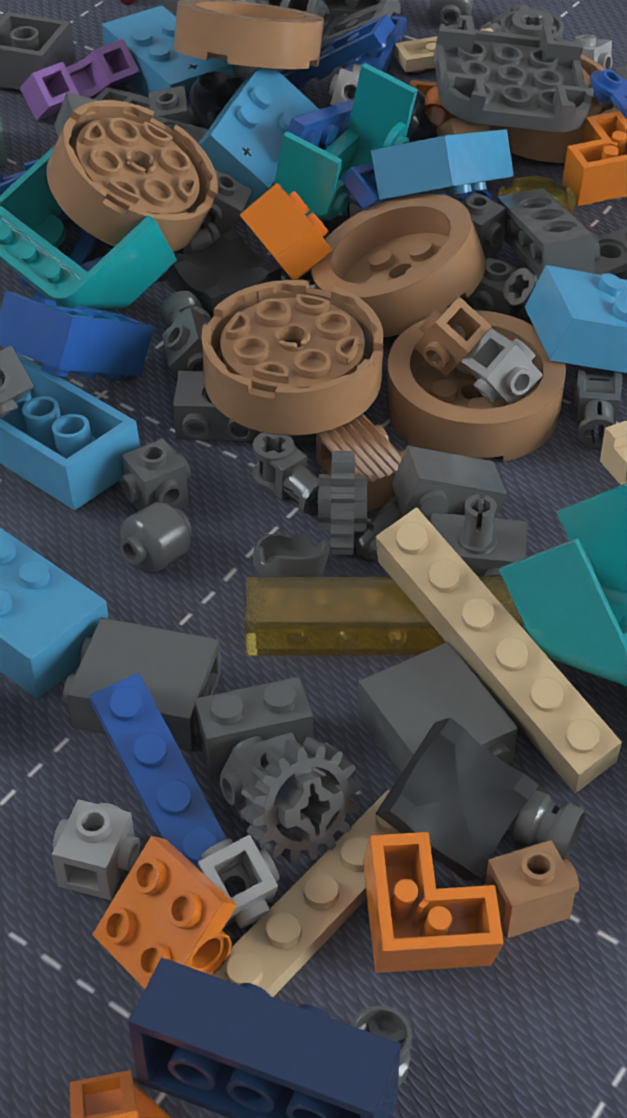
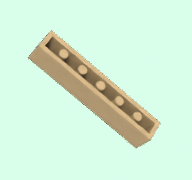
M417 507L376 536L378 562L442 638L450 643L492 697L575 794L617 762L622 741Z

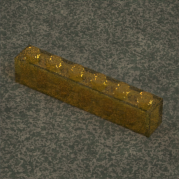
M247 577L245 611L247 656L419 655L447 643L392 577ZM478 577L523 628L524 622L503 578Z

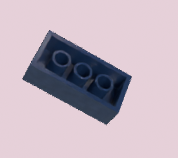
M161 957L128 1021L139 1084L228 1118H391L396 1107L401 1043L334 1020L323 1010L309 1004L296 1006L273 998L267 991L251 983L237 985Z

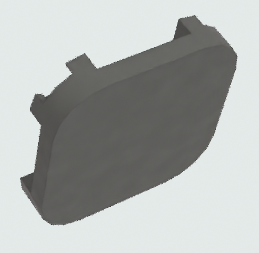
M459 15L457 24L449 26L441 24L433 56L439 99L443 107L452 115L474 123L550 132H569L579 129L585 123L594 88H586L580 64L583 46L579 40H575L572 43L556 36L557 27L543 24L540 37L476 30L474 29L472 16Z

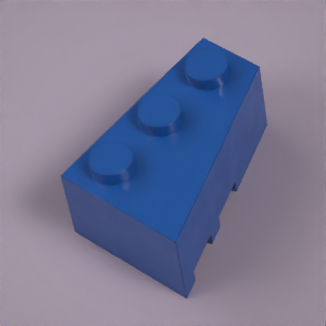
M5 291L0 310V346L7 348L12 345L15 352L41 362L42 371L57 376L67 377L69 370L75 375L95 379L96 374L117 381H122L123 375L141 376L154 326L122 314L78 305L76 309L56 306L57 302L42 298L41 303L18 293Z

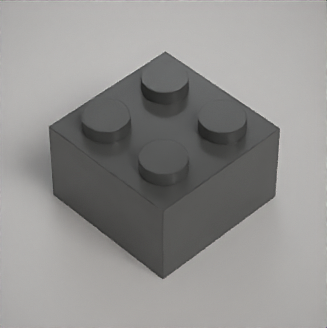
M6 12L0 19L1 89L13 88L20 90V87L32 73L60 62H64L65 66L68 67L75 61L71 22Z

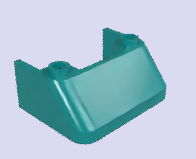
M364 63L360 69L348 129L325 150L288 131L284 133L274 185L278 183L288 195L295 191L310 209L305 214L306 216L314 212L321 222L332 220L337 215L342 216L352 200L348 196L347 187L340 177L351 167L373 162L371 150L409 143V138L406 135L418 89Z
M52 147L0 195V261L46 298L56 301V306L76 309L78 305L93 309L125 308L133 303L177 259L155 219L150 215L141 221L89 272L59 251L57 248L66 237V228L62 221L57 218L63 209L54 198L47 180V163L54 148Z
M627 483L559 509L556 513L569 541L503 566L499 569V572L524 622L523 629L549 659L627 687Z

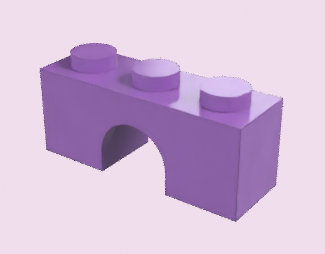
M124 39L93 50L86 58L68 67L65 66L64 62H60L32 73L20 87V90L35 120L38 121L60 111L66 92L94 99L106 87L119 89L126 86L140 71Z

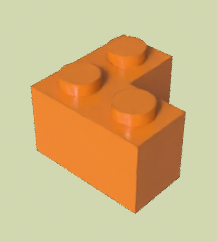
M621 111L586 117L582 143L567 147L562 185L577 206L627 197V119Z
M276 183L239 215L292 280H300L314 265L332 251V248L324 239L329 231L314 212L308 216L305 215L310 209L295 191L288 195Z
M429 832L370 835L363 858L375 973L492 966L504 944L495 885L436 889Z

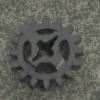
M332 450V474H319L318 531H330V555H353L354 531L366 532L367 475L355 474V451Z
M307 737L303 746H301L294 740L288 739L285 742L284 754L279 755L271 749L266 751L269 765L265 769L256 766L251 768L250 772L258 780L255 786L242 788L241 794L252 801V805L242 809L240 815L251 824L246 831L247 834L272 857L277 858L281 855L290 863H296L300 853H302L312 861L317 859L318 846L322 843L331 850L336 847L333 835L337 830L349 833L351 827L344 819L347 813L359 811L360 806L350 799V795L355 794L361 789V783L350 777L356 769L354 764L343 758V753L327 742L323 745L314 738ZM313 767L322 768L326 776L321 777L313 772ZM282 824L287 829L290 828V832L280 831L276 825Z

